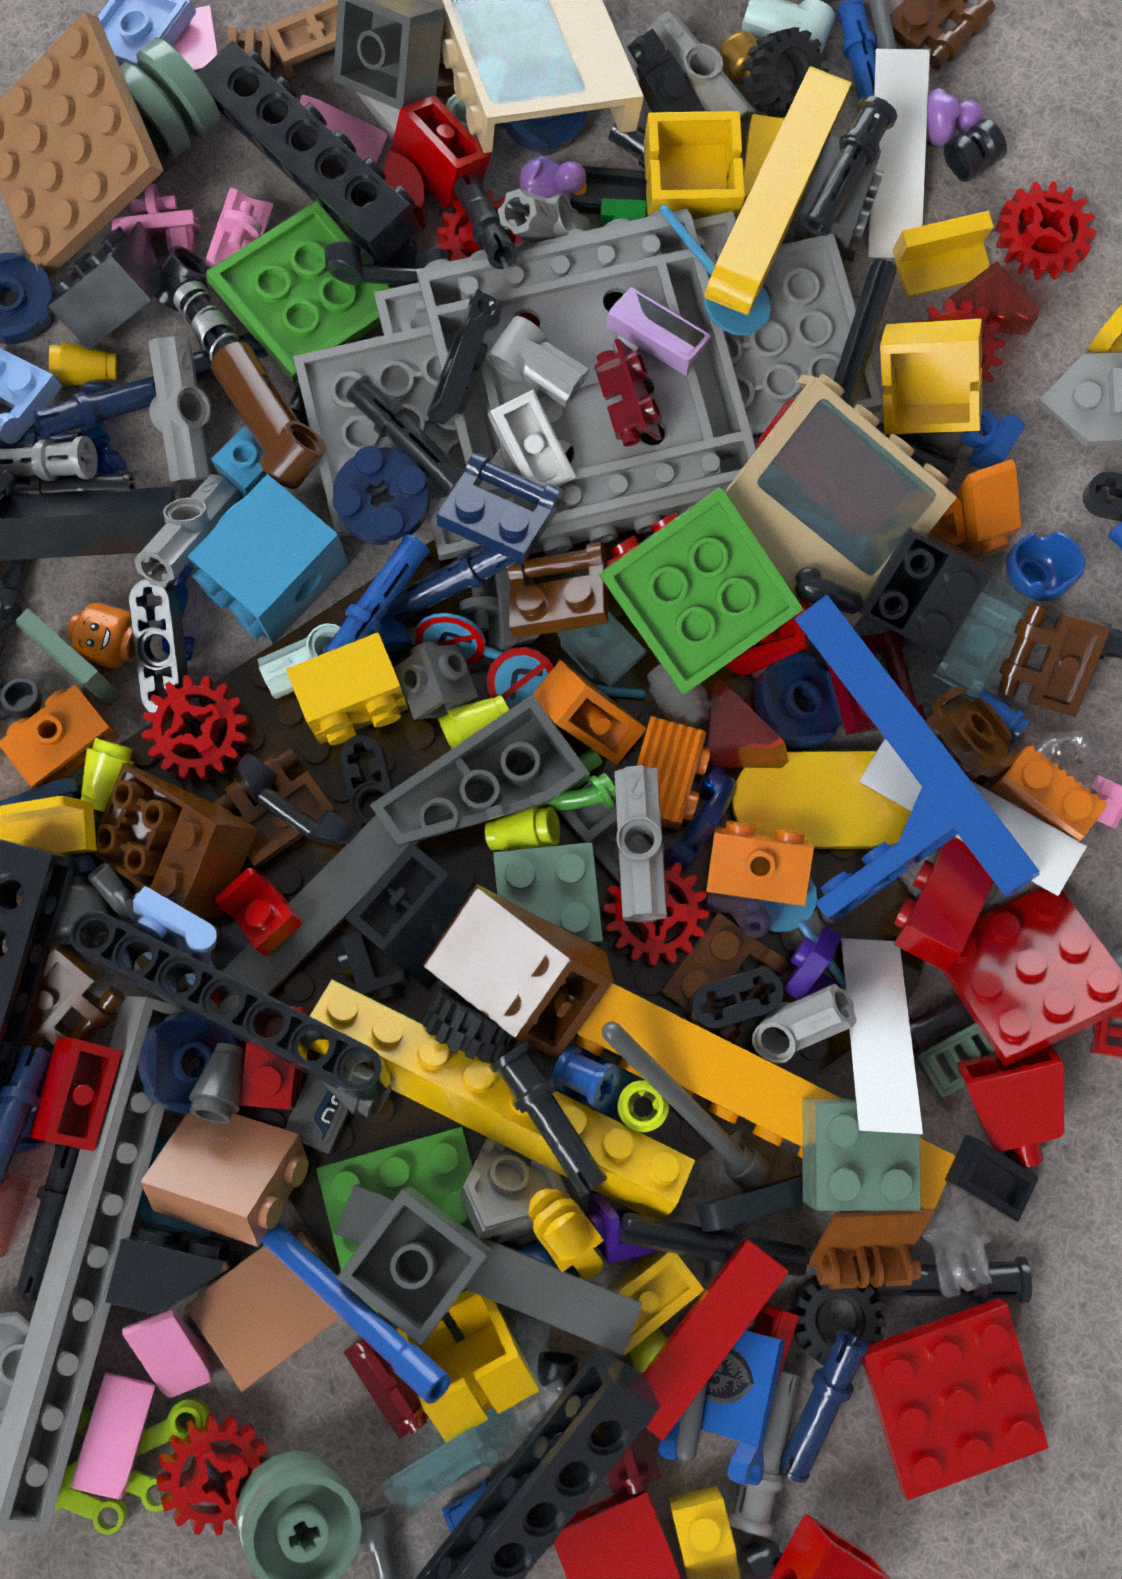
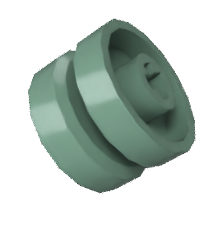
M156 37L136 54L138 67L125 62L120 66V69L154 149L162 151L167 161L172 163L191 147L189 133L202 138L221 122V117L214 99L192 67L165 40Z
M294 1450L272 1456L253 1470L240 1490L235 1518L238 1536L244 1548L245 1557L258 1579H338L341 1577L357 1554L362 1534L359 1507L335 1466L316 1453Z

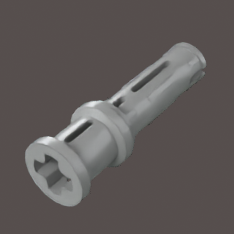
M87 436L75 437L73 442L55 443L51 439H41L33 447L0 449V462H13L12 464H0V472L3 473L7 470L14 477L37 475L38 478L45 481H55L59 476L78 475L82 479H90L94 477L98 467L94 443Z
M785 1370L781 1371L773 1397L763 1446L764 1474L762 1481L759 1485L755 1486L741 1484L735 1512L728 1515L729 1525L739 1530L764 1537H772L774 1527L770 1524L776 1493L782 1491L784 1485L782 1481L783 1476L779 1474L793 1411L794 1398L801 1377L798 1374Z

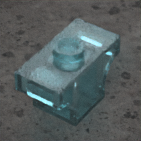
M981 592L936 663L937 668L933 676L953 687L967 689L965 693L976 698L983 689L1022 613Z
M609 611L608 624L556 632L560 638L561 647L591 679L598 676L609 687L643 658L646 652Z

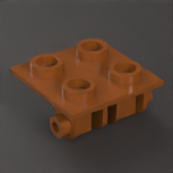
M932 1208L921 1209V1211H840L834 1213L809 1260V1267H817L819 1284L828 1285L830 1290L857 1288V1286L859 1288H867L869 1280L873 1287H882L883 1283H885V1286H910L913 1280H919L921 1277L920 1263L918 1259H911L910 1253L933 1217L934 1210Z

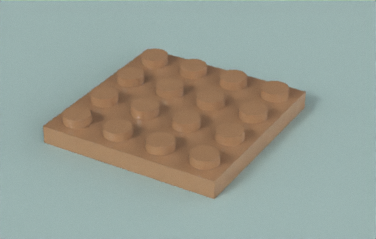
M84 12L0 99V190L28 260L35 264L37 271V264L40 265L48 277H50L164 171L100 19L87 12Z

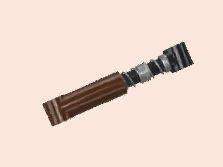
M176 245L171 247L159 266L164 284L155 295V298L167 307L183 314V318L186 323L191 325V330L204 351L210 354L212 372L264 452L260 458L264 471L280 485L290 489H297L326 453V446L323 440L311 428L300 423L251 346L244 342H238V335L232 333L233 328L223 312H221L220 307L211 304L212 296L206 284V271L209 270V267L205 265V262L189 249Z

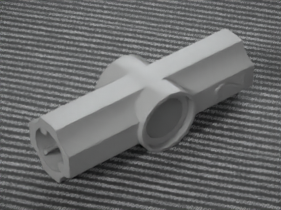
M668 10L658 16L653 24L646 29V32L653 28L666 48L673 53V57L677 59L706 112L740 111L742 131L751 121L755 110L722 71L723 59L720 53L710 45L700 44L676 13H670Z
M517 189L506 193L505 201L498 209L501 226L510 228L515 235L521 236L523 241L531 239L540 242L569 235L568 231L572 229L591 230L589 218L580 215L576 209H573L569 200L563 194L546 199L528 191Z
M188 336L152 339L148 343L157 396L152 399L150 404V417L155 427L163 433L170 482L181 483L205 480L211 475L204 425L211 416V405L205 392L198 388L191 340Z
M211 474L189 498L178 499L165 506L163 513L166 524L134 559L137 572L148 579L151 585L167 587L190 562L187 556L215 528L226 511L240 501L238 488L228 482L226 476Z
M644 765L625 767L624 769L614 771L618 827L616 841L619 848L622 915L624 921L651 922L667 918L658 769L645 767ZM644 834L650 836L654 840V844L646 853L636 854L627 848L630 839L636 835Z

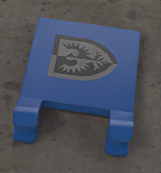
M745 1330L708 1380L701 1429L740 1442L730 1460L728 1477L733 1482L755 1486L761 1483L764 1474L763 1446L785 1341ZM681 1417L664 1440L660 1439L659 1454L669 1460H680L676 1454Z

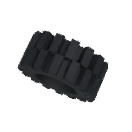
M792 27L769 33L755 41L757 45L750 47L747 53L753 59L744 61L743 70L750 71V76L743 78L744 86L752 85L753 90L747 96L750 101L759 99L755 108L760 112L767 111L766 116L784 117L787 115L810 66L829 73V68L822 69L821 62L828 60L826 52L817 53L816 50L822 44L818 38L809 41L812 33L808 30L799 32V27ZM782 55L790 59L795 71V81L790 91L783 89L777 77V63Z
M444 982L438 986L422 1022L423 1027H426L425 1031L429 1035L436 1036L435 1040L440 1044L447 1043L450 1045V1050L456 1053L460 1050L465 1053V1057L474 1059L477 1056L481 1062L486 1063L489 1060L494 1063L506 1055L514 1039L513 1036Z
M812 1275L806 1279L807 1283L803 1287L799 1286L795 1292L797 1297L794 1303L791 1302L789 1310L799 1316L794 1331L796 1337L794 1338L799 1346L818 1363L825 1364L836 1340L825 1336L818 1324L820 1309L826 1302L832 1299L848 1301L855 1311L856 1322L851 1333L856 1334L859 1338L854 1346L857 1347L861 1340L870 1345L884 1339V1336L881 1335L882 1327H886V1318L882 1316L881 1312L884 1307L881 1300L875 1296L874 1293L876 1292L870 1285L867 1288H859L857 1286V1288L830 1290L828 1285H820L817 1276Z

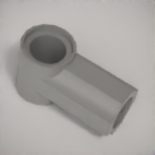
M515 316L486 356L490 365L507 379L514 382L524 380L565 408L576 398L589 372L588 368L549 344L548 338L539 327L520 316Z
M835 983L792 1003L782 1002L776 1009L767 1013L756 1027L752 1035L755 1051L768 1062L784 1063L792 1058L796 1051L853 1027L857 1021L854 1013V1003L846 990L839 988ZM775 1027L783 1030L788 1035V1038L780 1035Z

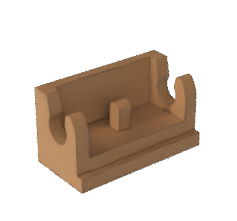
M338 0L325 1L266 26L273 56L277 64H281L286 81L295 78L293 65L335 49Z

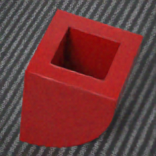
M388 151L383 171L386 176L385 181L392 188L400 185L407 191L416 203L413 212L420 228L425 229L428 209L422 177L417 168L408 159Z

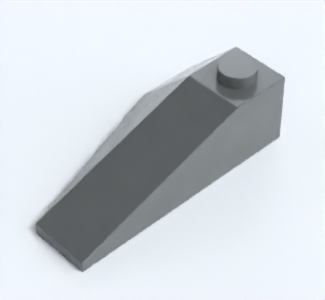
M532 694L370 806L395 843L400 847L411 842H417L549 803L587 777L589 772Z

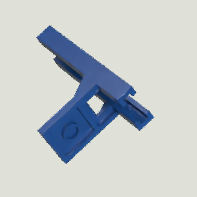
M824 596L795 618L805 634L922 786L899 842L894 846L886 841L881 843L862 858L866 866L854 875L851 873L847 874L844 871L820 888L825 896L815 903L827 919L840 920L957 835L961 837L1007 898L1038 877L1040 870L829 596Z

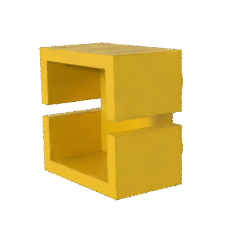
M740 111L648 113L644 137L647 217L653 212L660 210L662 205H666L673 211L687 208L688 212L691 213L692 220L733 211L735 220H737L745 198L743 159L740 158L742 151Z
M982 319L886 324L880 344L882 386H885L882 395L884 434L980 431L983 409L981 368Z
M379 633L286 668L306 722L320 744L329 742L330 745L344 743L356 736L355 730L373 724L374 727L389 725L401 717L400 712L408 710L401 686Z
M469 1290L462 1292L449 1309L450 1315L465 1337L464 1340L457 1343L443 1319L422 1346L400 1328L395 1329L410 1344L418 1346L451 1377L447 1391L436 1402L428 1404L419 1396L424 1411L446 1443L489 1420L486 1414L487 1410L494 1407L497 1414H500L540 1391L500 1304Z

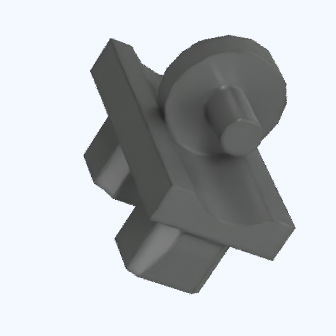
M508 568L487 578L486 584L479 588L471 586L472 597L464 599L459 603L462 616L474 618V624L482 632L488 631L489 646L492 649L505 652L513 646L531 644L539 636L534 635L514 639L509 629L510 579ZM530 578L529 585H533L534 578Z

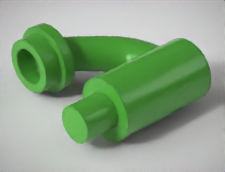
M592 748L578 756L588 772L603 764L598 753ZM605 773L599 777L594 775L590 777L588 775L549 803L542 804L544 808L553 807L554 810H573L603 803L607 809H610L614 806L613 802L616 800L615 786ZM589 781L591 787L578 789Z

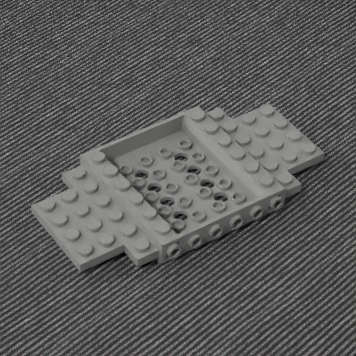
M687 208L677 211L670 209L714 265H716L736 223L733 211L692 220L691 213L688 212ZM660 210L653 212L646 218L637 220L616 219L607 223L604 227L593 230L572 229L568 231L569 235L540 242L531 239L524 240L516 245L518 256L512 266L508 267L504 257H500L504 269H496L491 266L485 250L477 251L469 258L456 261L446 259L435 260L427 264L425 268L416 269L418 283L374 292L384 336L293 356L309 426L319 435L326 446V453L318 464L334 531L338 534L339 538L352 535L346 530L333 507L332 501L334 481L345 462L355 456L356 452L364 446L388 447L402 451L387 436L381 438L374 431L375 424L352 402L347 400L346 394L348 390L363 376H368L371 379L370 381L393 403L400 402L408 410L407 416L463 471L466 469V465L475 451L490 457L492 460L498 450L501 449L506 470L519 475L487 414L491 410L533 389L538 400L547 395L524 380L514 382L507 379L490 365L486 356L512 319L521 313L535 315L540 322L539 328L548 338L549 344L589 369L588 377L576 398L566 408L563 406L562 415L558 420L550 423L557 439L571 444L570 447L574 452V458L570 465L576 478L558 487L564 490L560 506L531 554L542 551L545 552V555L561 554L569 551L572 548V544L590 540L591 544L603 542L604 544L616 539L618 533L636 530L637 534L653 532L651 527L653 524L674 512L679 516L718 487H722L725 491L758 449L756 443L781 406L802 392L803 388L796 383L800 376L803 374L819 378L821 374H824L834 380L856 312L834 233L781 245L763 284L770 298L771 305L768 322L759 332L748 336L733 335L726 332L711 320L704 304V293L711 275L660 213ZM630 287L711 335L707 345L686 376L644 350L640 351L648 369V377L644 379L651 383L654 390L653 396L659 405L662 415V421L658 422V424L665 431L664 440L657 445H647L641 441L636 445L624 447L622 440L616 439L607 406L623 400L622 395L606 400L594 366L598 363L596 356L599 353L613 350L617 354L614 340L619 335L606 328V319L609 312L605 309L603 300L612 292L625 294ZM478 289L503 302L499 324L493 330L484 334L482 342L487 344L488 348L480 368L476 372L472 370L467 386L473 390L465 411L462 415L456 413L442 425L428 419L427 412L455 333L462 324L471 295ZM869 357L853 409L859 404L873 413L880 411L883 402ZM769 464L759 477L758 486L763 489L764 484L789 479L790 477ZM424 473L430 497V506L426 517H429L439 560L458 557L460 553L466 550L475 551L483 548V546L437 526V513L448 497ZM382 485L380 488H374L371 491L373 506L379 507L383 501L391 503L394 497L388 491L389 486ZM501 488L488 490V492L504 499L513 497L515 504L533 512L537 507V504Z

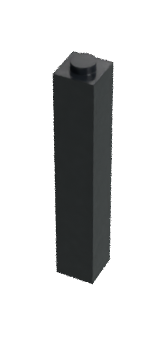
M173 487L12 495L1 498L0 561L140 553L166 524L163 510L165 506L175 501Z

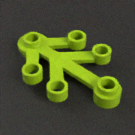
M187 1397L175 1404L170 1410L167 1419L144 1429L137 1456L169 1442L172 1434L185 1439L189 1433L179 1423V1417L183 1412L191 1413L195 1417L198 1429L205 1427L207 1414L211 1413L207 1403L197 1397ZM85 1402L83 1403L80 1414L81 1420L77 1426L72 1446L77 1432L85 1428L90 1421L91 1411ZM78 1460L67 1465L54 1512L64 1508L91 1519L95 1529L101 1534L110 1535L117 1532L128 1518L126 1504L121 1499L108 1498L104 1501L87 1492L73 1489L71 1484ZM133 1469L126 1492L141 1497L145 1508L152 1512L164 1510L162 1503L153 1500L150 1494L152 1485L156 1484L157 1476L153 1477ZM111 1507L117 1511V1524L110 1525L104 1521L102 1516L104 1508Z

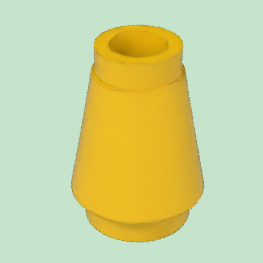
M62 341L61 345H50L49 373L55 376L62 384V387L117 381V353H108L107 351L94 348L88 350L85 346Z

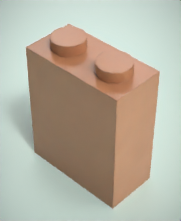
M234 1113L230 1122L226 1124L213 1123L200 1119L193 1114H186L140 1182L153 1211L258 1247L268 1230L273 1229L279 1222L283 1205L294 1187L300 1186L304 1181L309 1163L300 1136L297 1133Z
M293 1227L287 1229L316 1257L321 1255L314 1241L304 1230L297 1234ZM265 1245L184 1305L241 1392L341 1318Z

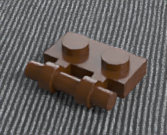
M904 0L890 14L895 41L905 49H921L926 44L933 50L929 56V65L934 69H939L946 61H953L961 53L963 43L971 35L976 36L987 25V18L994 12L995 5L992 0H980L977 5L970 6L965 3L967 0ZM949 19L957 24L952 31L944 32L941 30Z
M1030 602L1024 619L1019 618L1014 633L1017 634V638L1010 657L1004 658L999 673L1002 674V678L997 691L1001 694L1015 697L1020 681L1033 685L1028 696L1030 704L1076 717L1110 628L1106 624L1062 611L1055 629L1042 625L1048 608L1041 604ZM1035 642L1048 645L1040 668L1027 665Z
M291 747L275 758L270 754L261 761L278 775L273 782L279 790L277 793L318 821L326 809L337 813L308 771L293 781L288 778L286 772L301 763ZM233 780L224 787L226 792L212 801V803L230 812L238 808L243 815L240 818L258 829L247 855L256 868L261 867L304 836L260 804L255 806L250 799L252 796L243 781Z
M61 944L48 956L23 1045L32 1046L34 1051L45 1039L53 1046H55L57 1038H74L88 1042L100 1028H107L116 1018L117 1013L115 1010L125 1000L124 994L112 986L100 998L91 994L88 989L97 980L99 975ZM72 1007L84 1016L73 1030L68 1029L60 1022Z

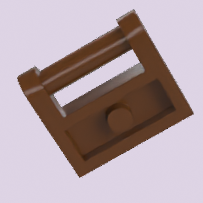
M603 542L587 544L585 550L528 559L524 565L518 563L508 568L510 579L509 629L514 639L608 624V588L598 575V573L608 567ZM589 569V575L529 585L530 578Z
M718 912L704 931V936L700 937L693 946L694 950L687 954L660 992L689 1013L688 1004L690 997L696 990L708 983L734 976L747 956H750L760 964L757 969L770 970L779 977L784 974L790 964L779 954L765 947ZM753 979L754 987L740 993L742 1002L751 999L759 1000L768 985L760 986L757 979ZM708 993L706 994L707 1001L700 1005V1009L703 1014L711 1013L714 1020H719L718 1014L710 1009L715 1000ZM742 1022L712 1031L721 1038L734 1043L741 1033L738 1028Z

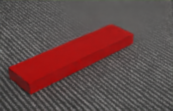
M746 1236L643 1372L661 1406L645 1428L662 1441L789 1273L782 1264Z

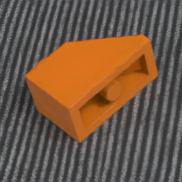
M1013 459L968 474L955 494L961 500L967 541L962 542L965 551L972 555L982 551L984 556L988 557L1006 550L1011 546V539L1022 527L1017 468Z
M561 660L533 693V696L556 725L615 765L622 760L647 729L591 681Z

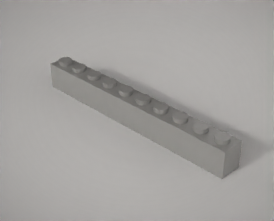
M124 996L125 1000L121 1005L110 1048L122 1050L96 1146L94 1152L83 1149L79 1151L0 1427V1531L48 1534L111 1304L105 1303L119 1246L122 1238L130 1236L143 1189L140 1181L148 1171L165 1110L158 1103L147 1099L144 1094L143 1083L139 1074V1055L142 1044L146 1039V1032L152 1024L162 1021L171 1014L184 1012V1010L170 1003L148 997Z

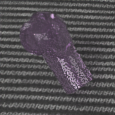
M708 892L707 911L731 914L740 928L749 937L761 938L770 930L772 924L771 917L759 899Z

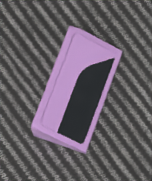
M632 287L615 303L607 314V329L685 376L711 338V335Z

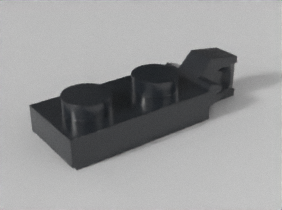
M653 28L637 37L627 46L638 65L636 68L640 79L638 84L652 113L706 112L677 59L666 48Z
M478 289L471 295L462 324L455 333L427 412L428 419L444 425L456 413L462 415L465 411L473 390L467 386L472 370L476 372L485 358L488 345L482 342L485 332L493 330L499 324L503 304L501 300H497Z

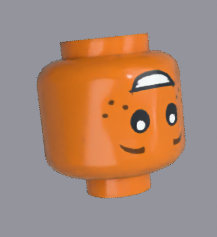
M94 602L87 605L80 614L76 613L72 616L67 629L68 639L72 641L73 649L88 663L116 670L123 667L127 662L131 663L136 659L131 612L104 603Z

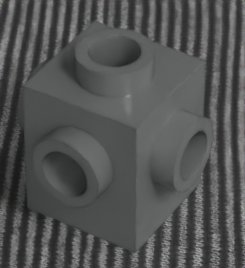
M436 641L419 644L410 650L411 656L395 667L414 720L443 717L448 714L447 709L466 705L478 697L459 645L438 646Z

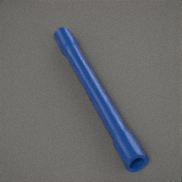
M278 1222L273 1229L268 1230L261 1243L390 1363L394 1372L425 1402L432 1404L444 1395L450 1385L451 1377L418 1346L410 1344L361 1297L339 1281L337 1275L282 1224Z

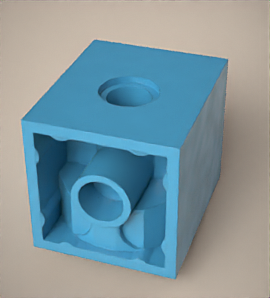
M268 474L242 500L226 511L215 528L187 556L197 571L192 577L204 588L202 592L221 610L228 606V609L238 618L236 622L255 640H258L263 635L272 644L293 625L349 565L338 534Z

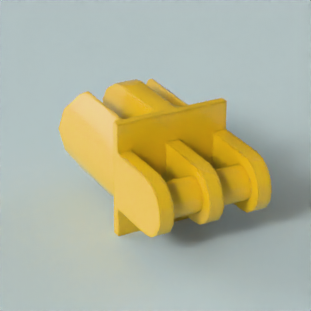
M545 1188L536 1192L530 1200L528 1214L534 1222L533 1230L538 1240L548 1251L561 1272H564L573 1265L585 1279L596 1276L603 1268V1261L594 1250L597 1245L604 1241L579 1205L574 1200L566 1198L560 1190Z

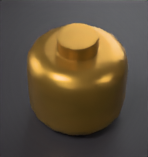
M741 30L735 32L718 49L723 59L722 70L733 83H743V78L750 76V71L743 70L744 61L753 59L747 54L750 47L757 45L755 42L757 39L750 31Z

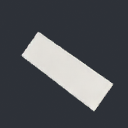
M876 49L874 96L890 103L896 110L898 117L894 126L885 131L879 143L880 150L882 151L876 169L883 171L884 174L870 211L868 257L894 258L892 249L902 230L920 227L923 224L930 50ZM876 113L874 117L878 118L879 114Z
M884 739L859 782L909 811H912L922 788L886 739ZM971 781L1040 870V875L1032 881L1059 896L1087 846Z
M841 938L846 992L854 1003V1013L857 1019L855 1025L850 1028L859 1131L923 1134L900 948L893 945L895 941Z

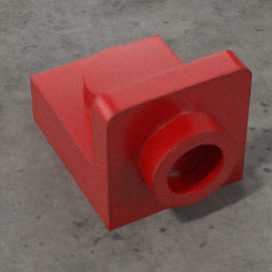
M247 868L215 898L219 908L236 920L253 947L264 956H268L302 924V921L279 889L253 868Z

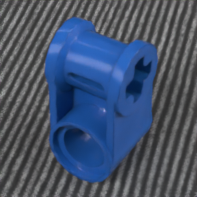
M571 1045L558 1058L553 1069L552 1079L556 1084L554 1087L573 1097V1100L613 1119L618 1110L619 1096L624 1088L631 1084L635 1075L597 1055L593 1057L583 1049Z

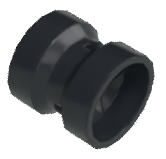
M984 118L971 126L966 136L958 135L945 144L943 148L945 162L960 181L968 182L981 173L983 166H992L1005 158L1007 153L1005 137L996 123Z

